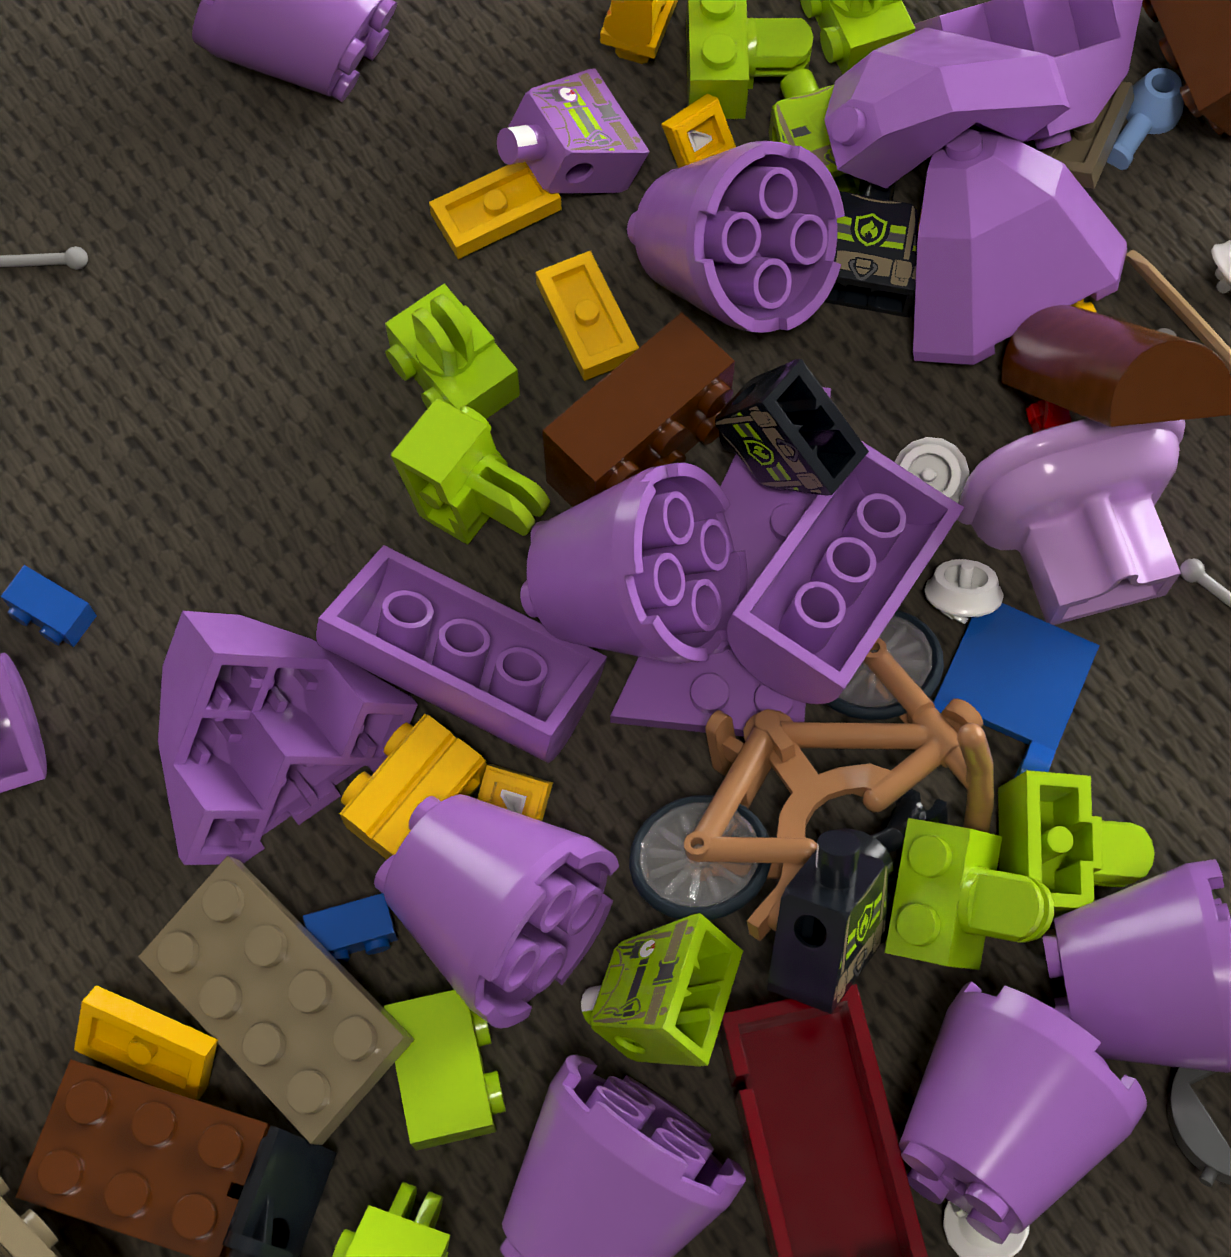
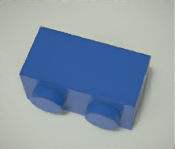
M26 565L21 568L0 596L10 608L7 612L10 617L24 626H27L31 621L41 627L39 633L58 646L64 641L74 647L97 617L89 603Z
M383 893L303 915L306 929L340 964L350 960L349 954L362 950H365L368 955L381 953L390 949V942L398 940L391 910L385 901Z

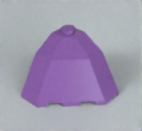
M991 0L915 23L914 26L915 32L928 27L1039 52L1055 58L1070 109L1024 141L1034 140L1036 149L1042 150L1072 141L1070 129L1094 122L1129 71L1143 0ZM977 122L973 124L984 131H996Z
M926 27L873 50L835 81L824 121L837 170L883 188H888L976 122L1024 142L1068 111L1070 105L1055 58L1039 52Z
M970 128L932 155L927 170L917 241L913 339L914 361L975 365L994 355V345L1012 336L1017 328L1036 312L1051 306L1072 305L1088 296L1098 301L1118 290L1127 253V242L1064 163L998 131H977Z
M182 611L162 666L158 732L159 751L180 860L184 865L220 864L227 856H230L245 863L265 849L260 840L268 831L290 816L293 817L298 825L339 798L341 795L335 788V785L361 767L368 766L374 773L388 757L383 752L386 743L402 724L406 722L410 724L418 704L412 697L359 666L320 647L316 641L242 615Z

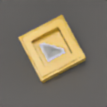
M710 94L704 95L661 124L678 168L736 147L719 99Z
M489 764L486 766L477 799L542 821L553 782Z

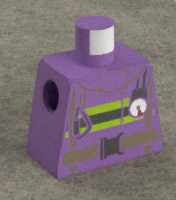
M588 69L531 88L525 93L509 127L501 129L497 137V149L502 161L508 165L526 162L542 189L549 193L623 192L630 187L650 152L596 69Z

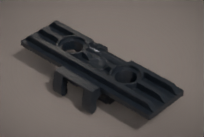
M270 1126L267 1136L261 1139L222 1243L223 1246L231 1248L228 1257H300L337 1153L320 1145L310 1144L306 1139L285 1130ZM273 1220H274V1232H273V1236H272Z

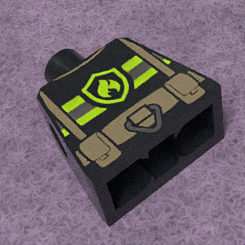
M861 179L858 194L839 191L845 216L837 218V245L834 262L841 264L834 286L824 303L910 318L915 302L918 212L917 208L910 203L893 201L895 182L888 188H883Z
M795 359L749 380L715 418V425L719 430V439L723 448L729 453L737 454L757 481L768 488L825 496L833 495L869 452L802 359Z
M829 830L822 833L818 838L816 851L786 886L780 902L767 990L832 1014L885 940L888 866L881 859L861 853L860 840L854 834L844 830ZM827 933L826 941L823 943V937Z

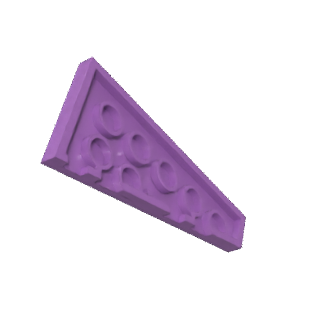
M822 387L824 391L827 393V395L830 397L831 388ZM736 454L720 487L730 502V506L723 513L730 530L734 551L745 550L748 593L818 494L765 487L757 481ZM724 640L708 656L709 660L678 664L638 657L610 715V723L706 733L705 727L709 718L714 712L720 710L732 718L735 736H744L743 730L746 722L753 715L766 709L781 711L788 715L793 722H804L806 703L781 695L760 682L737 659L728 640Z

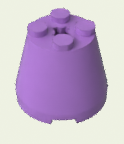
M201 0L193 24L192 37L194 43L218 58L327 96H333L343 102L359 78L360 73L355 68L363 55L373 61L384 46L390 33L385 27L396 10L397 2L394 0Z
M755 141L689 165L672 169L660 176L645 192L638 210L629 218L627 233L629 240L636 247L642 267L656 283L730 327L748 332L764 333L779 329L790 330L810 318L826 300L841 267V264L834 262L837 245V218L845 216L836 182L827 167L817 156L801 146H792L775 141Z
M673 463L648 468L549 520L536 522L531 530V545L527 558V580L523 583L520 593L521 603L525 612L530 617H538L546 630L555 638L569 643L669 663L681 664L709 660L708 656L718 648L720 643L728 640L726 633L727 623L732 613L747 594L745 550L734 551L730 530L723 513L730 506L727 496L717 482L701 468L688 463Z
M459 794L440 801L434 796H429L413 811L409 820V829L411 831L402 842L396 854L389 857L379 868L375 876V888L384 894L387 905L471 1011L495 1028L514 1026L529 1017L532 1006L528 1002L538 993L545 990L554 980L563 985L589 951L613 903V900L603 894L608 875L611 876L619 867L618 860L613 853L591 838L476 798Z
M1216 859L1186 863L1054 918L1055 929L1047 930L1043 935L1049 977H1064L1067 996L1054 998L1055 1010L1077 1023L1101 1042L1095 1052L1103 1059L1224 1073L1231 1072V917L1227 904H1222L1220 898L1213 899L1211 890L1224 888L1223 876Z
M971 981L962 987L947 1009L899 1147L903 1160L911 1167L907 1178L909 1185L916 1192L936 1204H941L944 1198L948 1199L968 1213L966 1220L978 1233L997 1244H1003L1010 1233L1019 1234L1023 1232L1132 1133L1146 1111L1147 1100L1140 1084L1135 1078L1124 1075L1121 1081L1109 1069L1105 1060L1095 1052L1101 1042L1077 1023L1045 1003L1016 989L1004 986L996 997L981 993L982 990Z
M570 1055L566 1058L549 1085L502 1221V1228L506 1238L500 1246V1251L504 1257H674L730 1206L746 1182L745 1173L739 1163L729 1158L722 1165L711 1154L714 1150L713 1146L708 1142L711 1134L669 1101L627 1075L623 1080L614 1076H609L605 1080L593 1074L597 1065L590 1058Z

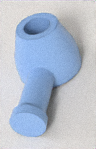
M1167 68L1153 69L1133 85L1134 101L1126 117L1128 123L1118 135L1107 163L1120 170L1127 169L1133 161V154L1147 134H1162L1170 131L1177 125L1183 112L1184 100L1180 93L1181 79L1174 71Z

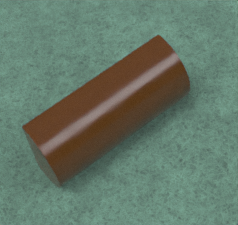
M1051 306L1031 315L1012 335L1004 353L1002 383L1109 427L1231 415V375L1223 360L1213 350L1194 341L1076 306Z

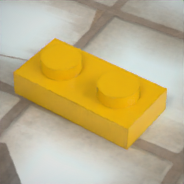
M526 162L506 165L429 202L431 216L457 259L562 210L559 193H549L542 189Z
M591 251L535 272L536 284L584 381L615 369L639 349Z
M96 985L81 1003L74 1051L152 1086L199 1100L209 1084L218 1039Z

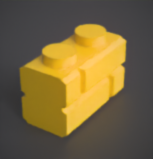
M424 714L414 727L408 722L402 724L392 734L384 747L383 752L388 756L372 776L367 772L359 774L350 783L341 798V803L345 807L339 814L345 827L386 860L396 854L402 842L411 831L409 829L410 817L415 808L424 799L434 796L443 801L459 794L471 796L480 786L484 777L487 764L482 755L461 739L456 738L448 729L428 714Z

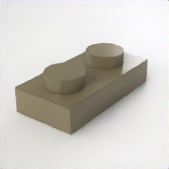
M1121 82L1094 122L1070 129L1072 141L1042 150V153L1064 163L1082 187L1092 189L1096 187L1134 101L1132 83Z

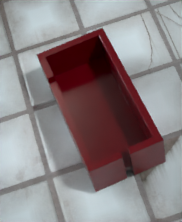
M857 984L850 987L832 1014L793 999L724 1013L718 1034L731 1088L745 1085L744 1090H739L734 1102L771 1257H928Z

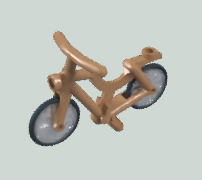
M897 610L841 695L834 701L825 703L833 710L848 717L863 720H886L898 716L903 723L793 722L788 715L781 711L766 709L753 715L746 722L743 730L745 743L735 737L732 718L720 710L714 712L706 724L705 731L713 769L724 775L725 778L714 796H690L675 800L659 808L645 820L635 835L629 859L632 881L640 896L655 910L671 918L682 919L701 913L710 921L726 917L743 908L758 894L767 879H780L776 888L747 920L749 934L761 941L771 929L776 932L783 892L817 849V843L813 839L806 838L807 823L816 809L830 799L846 794H855L863 797V804L867 810L881 812L940 765L949 768L967 789L963 827L989 833L994 806V766L985 732L981 728L983 726V719L980 713L964 700L952 699L942 713L935 708L934 703L930 700L929 697L940 682L944 661L943 651L938 638L928 625L913 615ZM800 748L914 749L916 751L892 770L869 763L838 767L818 774ZM771 768L774 769L791 793L783 805L779 816L777 838H769L766 829L758 817L749 810Z

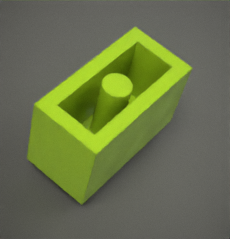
M455 990L384 1005L385 1010L415 1039L395 1061L409 1141L413 1148L417 1151L497 1132L493 1115L506 1112L498 1071L485 1073L480 1046L492 1044L488 1022L471 1011Z

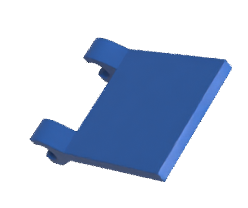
M1002 603L993 613L971 618L935 698V708L942 713L952 699H961L968 702L980 713L983 725L1029 745L1015 777L1027 770L1048 772L1100 645Z

